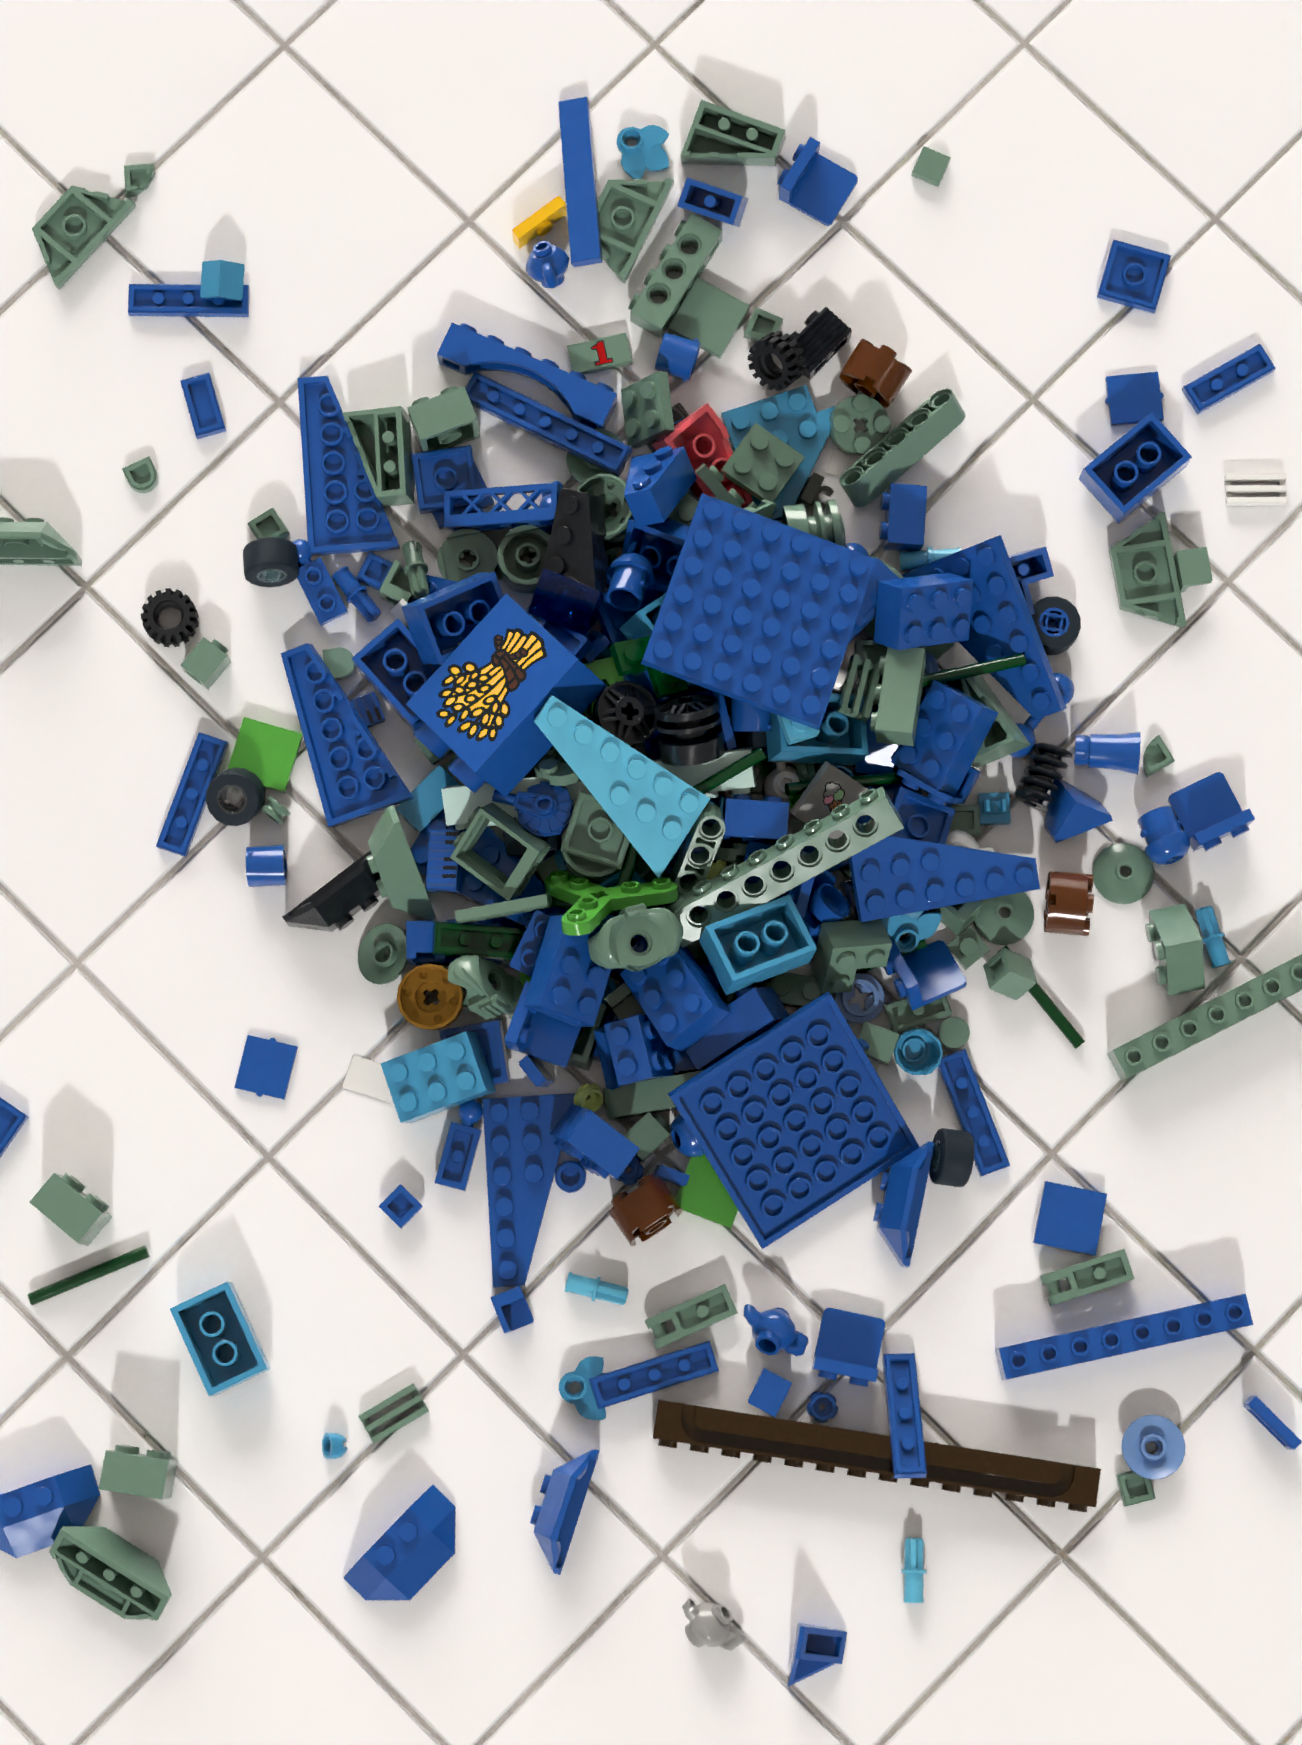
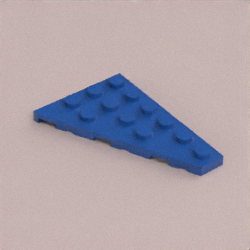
M1001 535L901 574L904 578L949 572L972 579L973 590L969 640L960 641L959 643L979 663L1024 653L1026 665L990 674L1035 720L1067 708Z

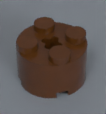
M861 339L842 368L839 378L855 394H858L860 391L878 401L884 408H888L912 373V369L896 360L897 353L890 347L881 345L880 348H877L871 342Z
M1058 871L1048 873L1045 892L1044 932L1089 936L1090 918H1086V916L1093 911L1094 894H1088L1092 893L1093 874Z
M653 1174L641 1179L637 1183L638 1188L628 1194L624 1191L611 1200L613 1207L609 1214L631 1246L636 1245L635 1239L638 1237L644 1242L672 1223L669 1217L674 1212L679 1216L683 1211L663 1180L655 1178Z

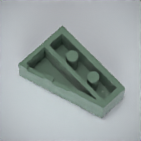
M701 100L680 155L682 164L776 166L786 139V131Z
M402 406L342 413L353 436L352 439L359 451L376 498L385 507L415 504L410 417Z
M981 675L945 682V684L951 685L998 712L971 766L980 768L1031 745Z

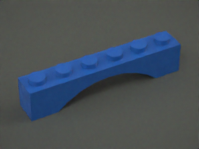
M453 322L451 323L437 352L439 364L464 375L473 374L474 372L504 371L529 377L546 386L558 396L574 420L592 429L606 428L617 404V393L614 392L612 387L600 382L597 385L591 383L579 372L570 371L568 373L561 370L559 365L551 360L543 359L541 361L531 357L532 354L523 348H510L504 345L501 339L493 335H488V337L480 335L475 328L468 324L461 323L459 326Z

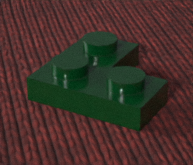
M650 636L616 642L611 645L610 650L618 675L623 676L648 670L656 699L682 695L689 690L685 680L641 664Z

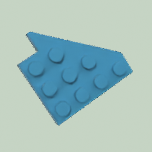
M807 385L721 413V418L729 434L733 451L736 450L754 423H757L805 456L801 465L773 502L776 503L773 512L774 517L772 518L774 521L783 520V506L796 504L830 436L831 421L829 422L836 406L816 412ZM751 495L753 502L759 506L761 501Z

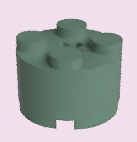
M533 525L515 527L505 535L497 551L498 571L503 581L514 591L523 593L537 592L542 590L550 581L541 579L550 534L539 529V527ZM529 554V557L533 559L532 563L527 564L526 561H523V556Z

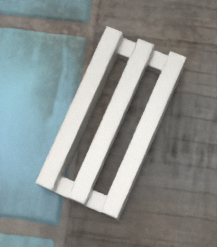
M1286 473L1226 474L1224 476L1225 506L1286 505L1288 503L1286 497ZM1231 483H1278V485H1231ZM1232 493H1279V497H1232Z

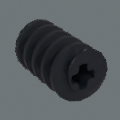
M1038 743L1033 748L1036 754L1031 755L1028 760L1031 765L1026 766L1024 769L1027 777H1021L1019 781L1023 788H1017L1014 794L1025 805L1038 811L1048 812L1049 809L1043 805V801L1053 802L1054 798L1047 792L1048 790L1058 791L1059 787L1052 780L1063 779V776L1057 772V768L1067 769L1068 765L1061 759L1062 757L1071 758L1072 754L1056 745Z

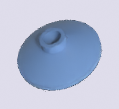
M1158 1415L1143 1416L1133 1421L1125 1430L1121 1444L1122 1455L1128 1467L1137 1475L1152 1480L1166 1478L1173 1474L1183 1462L1185 1456L1184 1437L1180 1429L1169 1419ZM1148 1442H1153L1156 1445L1157 1451L1155 1454L1147 1452L1146 1445Z

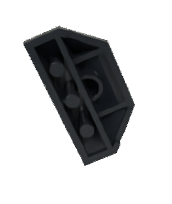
M371 851L367 852L285 914L282 918L288 926L330 932L338 928L341 931L354 921L352 916L361 909L366 912L379 902L377 897L381 895L375 880L381 879L379 872L372 874L366 856L371 855Z

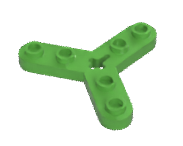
M556 870L551 872L550 876L544 880L546 894H550L554 898L573 905L561 918L562 932L570 936H581L591 933L613 910H621L638 904L646 906L668 904L678 899L677 884L671 882V879L666 877L655 878L652 882L648 883L628 881L622 883L621 886L605 888L589 882L587 878L570 875L568 871Z

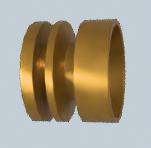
M425 964L417 966L405 974L398 986L397 1002L399 1010L409 1023L418 1028L438 1030L448 1027L458 1019L464 1008L462 1006L465 999L463 987L450 983L448 981V969L441 965ZM438 990L437 998L440 1000L437 1005L434 1003L427 1005L425 1003L427 1000L426 991L434 992Z

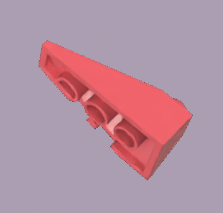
M708 403L674 426L675 431L660 437L652 444L656 451L666 446H671L672 449L684 446L694 472L703 463L708 468L714 465L721 472V469L733 454L728 441L729 434L727 429ZM696 474L697 479L690 487V490L698 499H700L702 493L708 496L714 495ZM723 476L725 479L721 481V484L727 491H730L732 488L736 490L745 501L740 505L744 509L753 501L751 495Z

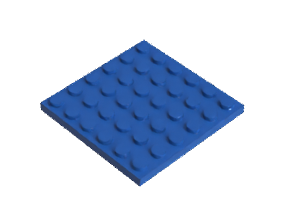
M702 493L641 664L818 730L829 703L877 559Z
M828 991L668 1093L762 1249L920 1147Z

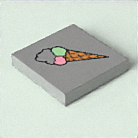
M825 761L790 812L806 824L814 819L821 820L830 815L837 806L850 804L858 800L859 796L869 789ZM836 830L831 832L828 837L837 839L844 832Z

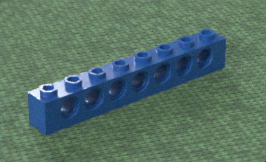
M1246 1294L997 1348L995 1353L1001 1379L1007 1380L1251 1326L1253 1321Z

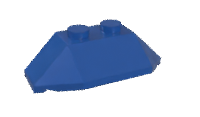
M928 1141L893 1164L889 1171L883 1172L881 1176L879 1190L884 1191L882 1203H876L873 1221L878 1222V1232L901 1267H910L934 1142Z
M592 1449L554 1469L552 1475L545 1474L540 1493L545 1494L542 1507L535 1505L530 1524L535 1525L534 1534L554 1574L560 1575L600 1450Z
M92 1465L67 1471L1 1494L0 1550L15 1558H19L52 1546L63 1526H84L101 1496Z
M432 1485L374 1543L343 1578L365 1600H411L455 1554L456 1507Z

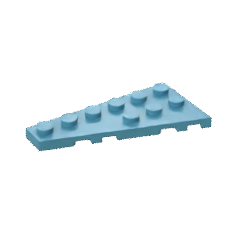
M550 695L535 718L534 723L659 878L710 798L553 695Z

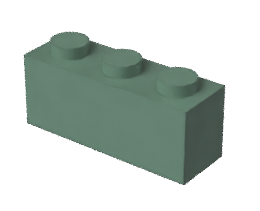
M887 647L886 656L880 657L879 675H883L882 684L876 685L875 703H879L878 712H872L870 730L875 731L877 743L914 746L926 668L925 648L896 650Z

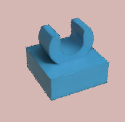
M1009 792L978 793L977 802L980 805V826L1009 825L1011 823Z

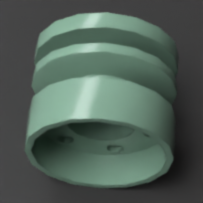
M597 474L587 478L579 485L576 491L604 497L606 525L604 543L612 546H623L628 521L633 517L624 496L626 482L612 474ZM614 509L618 512L615 518L611 514Z
M835 499L826 500V514H823L821 503L819 501L814 502L813 516L807 515L803 504L783 506V524L845 547L846 539L843 518L840 515Z

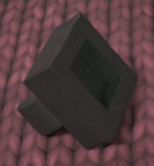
M814 472L808 478L796 504H803L807 510L811 504L814 507V502L819 501L824 511L826 504L819 500V494L831 497L834 491L829 486H821L824 477Z

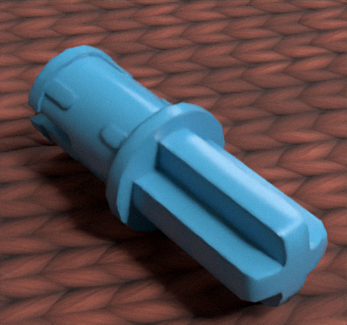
M1206 906L1196 910L1195 915L1203 936L1202 943H1205L1212 969L1230 964L1231 961L1229 960L1223 940L1225 933L1220 931L1213 907Z

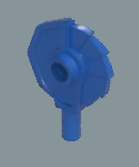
M540 781V784L528 787L527 792L509 793L506 797L496 789L494 790L492 801L513 806L518 812L519 824L536 837L559 835L569 825L574 802L571 800L568 790L566 788L563 789L562 786L550 785L549 782Z

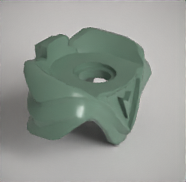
M644 904L628 906L622 909L618 916L609 919L596 935L588 939L587 944L590 958L597 965L607 969L623 968L633 972L646 969L657 964L662 959L674 956L677 953L683 938V926L676 915L666 908L647 909ZM634 935H642L646 938L647 948L644 952L638 953L632 949L631 939Z
M463 955L451 962L448 967V981L466 989V996L462 1003L463 1007L486 1020L496 1018L504 1013L508 1014L510 1020H512L524 988L518 979L508 975L497 963L483 959L479 955ZM490 983L497 984V990H494Z

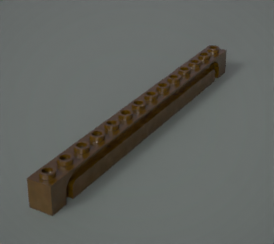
M658 1400L653 1438L659 1439V1446L677 1448L678 1442L690 1444L691 1451L708 1453L709 1447L722 1449V1456L740 1458V1453L745 1452L753 1454L752 1460L771 1463L772 1457L785 1459L784 1465L803 1468V1462L815 1463V1470L834 1473L835 1467L847 1468V1475L866 1478V1472L879 1473L878 1480L895 1483L898 1481V1478L894 1479L890 1436ZM924 1441L926 1478L910 1479V1485L929 1488V1482L942 1483L941 1490L960 1493L962 1486L974 1488L973 1495L992 1498L994 1491L1005 1493L1004 1500L1024 1502V1496L1037 1498L1036 1505L1055 1507L1056 1501L1068 1503V1510L1087 1512V1506L1096 1507L1101 1469Z

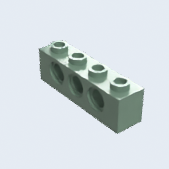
M691 213L687 221L682 220L674 233L676 236L675 241L672 245L667 244L659 257L660 265L656 270H650L644 281L645 289L641 295L635 294L628 307L631 310L630 321L662 339L697 277L701 276L722 242L723 230ZM693 246L697 251L693 254H686L682 251V248ZM671 270H677L682 275L677 279H671L666 274ZM655 295H662L666 298V301L657 304L651 298Z

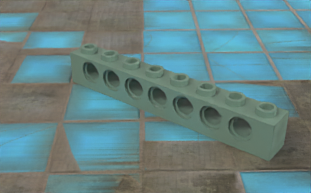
M883 786L878 789L866 790L859 796L858 800L850 804L837 806L825 818L821 820L814 819L808 822L803 827V830L793 835L787 834L782 836L770 848L766 850L759 849L753 852L748 857V860L738 865L732 864L721 871L720 875L711 880L704 879L698 882L693 887V890L683 895L678 894L676 901L665 904L662 908L670 910L681 922L683 938L680 945L684 948L700 939L705 926L765 904L903 829L901 817ZM863 815L871 816L870 821L865 824L856 822ZM836 830L844 832L837 839L828 837L831 832ZM806 846L816 847L810 854L801 852ZM778 861L788 862V865L782 869L773 867ZM751 876H758L761 878L757 883L749 884L745 882L746 879ZM723 891H730L733 893V895L727 899H722L718 897V895ZM702 906L706 908L702 913L695 914L690 911L693 907Z
M1302 954L1109 1052L1107 1055L1120 1080L1124 1081L1302 991Z

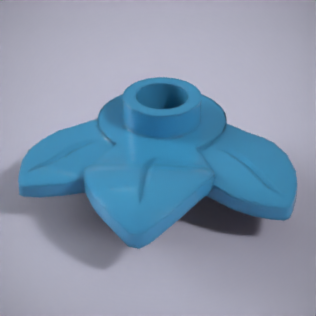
M649 125L642 129L627 127L618 134L617 147L622 153L621 165L628 176L633 179H641L645 169L649 171H662L669 167L668 156L661 147L669 137V133L656 125ZM630 139H633L637 142V144L633 147H630L626 144V142Z
M919 911L882 918L881 920L889 934L890 940H894L900 952L908 953L918 946L919 940L930 938L936 932L941 921V914L938 912ZM908 933L905 939H899L902 934Z
M592 1356L581 1360L576 1370L565 1374L559 1382L561 1397L569 1403H574L578 1413L584 1418L591 1420H604L606 1418L605 1408L597 1409L589 1383L590 1378L605 1374L602 1373L604 1367L603 1357ZM573 1381L578 1382L581 1386L580 1391L576 1394L568 1390L569 1384Z

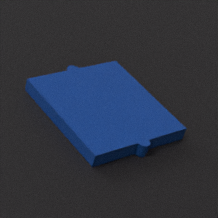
M1158 372L1105 377L1107 391L1105 404L1109 407L1111 426L1139 423L1151 412L1160 421L1164 420L1162 408L1164 394L1160 392Z
M248 1035L234 1088L256 1093L258 1097L266 1095L285 1100L298 1046L276 1042L275 1038L268 1040Z

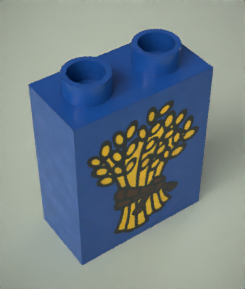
M506 593L411 697L406 705L423 721L413 733L422 744L440 759L450 748L458 755L448 766L449 771L474 793L487 782L506 797L553 746L534 723L535 718L550 695H553L582 714L607 685Z

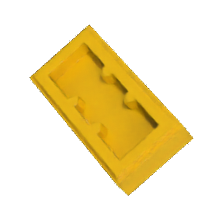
M557 196L512 229L513 242L519 249L538 235L543 237L552 230L553 224L567 215L564 200Z

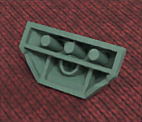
M0 517V565L82 566V559L78 553L43 519L27 518L26 522H14L11 518Z
M394 805L389 806L379 819L368 841L371 855L366 856L372 874L379 872L381 879L375 880L381 897L388 896L393 908L429 920L435 919L436 915Z
M63 1526L49 1551L52 1558L56 1559L61 1572L71 1586L123 1619L142 1620L150 1618V1620H158L172 1595L159 1561L106 1527Z

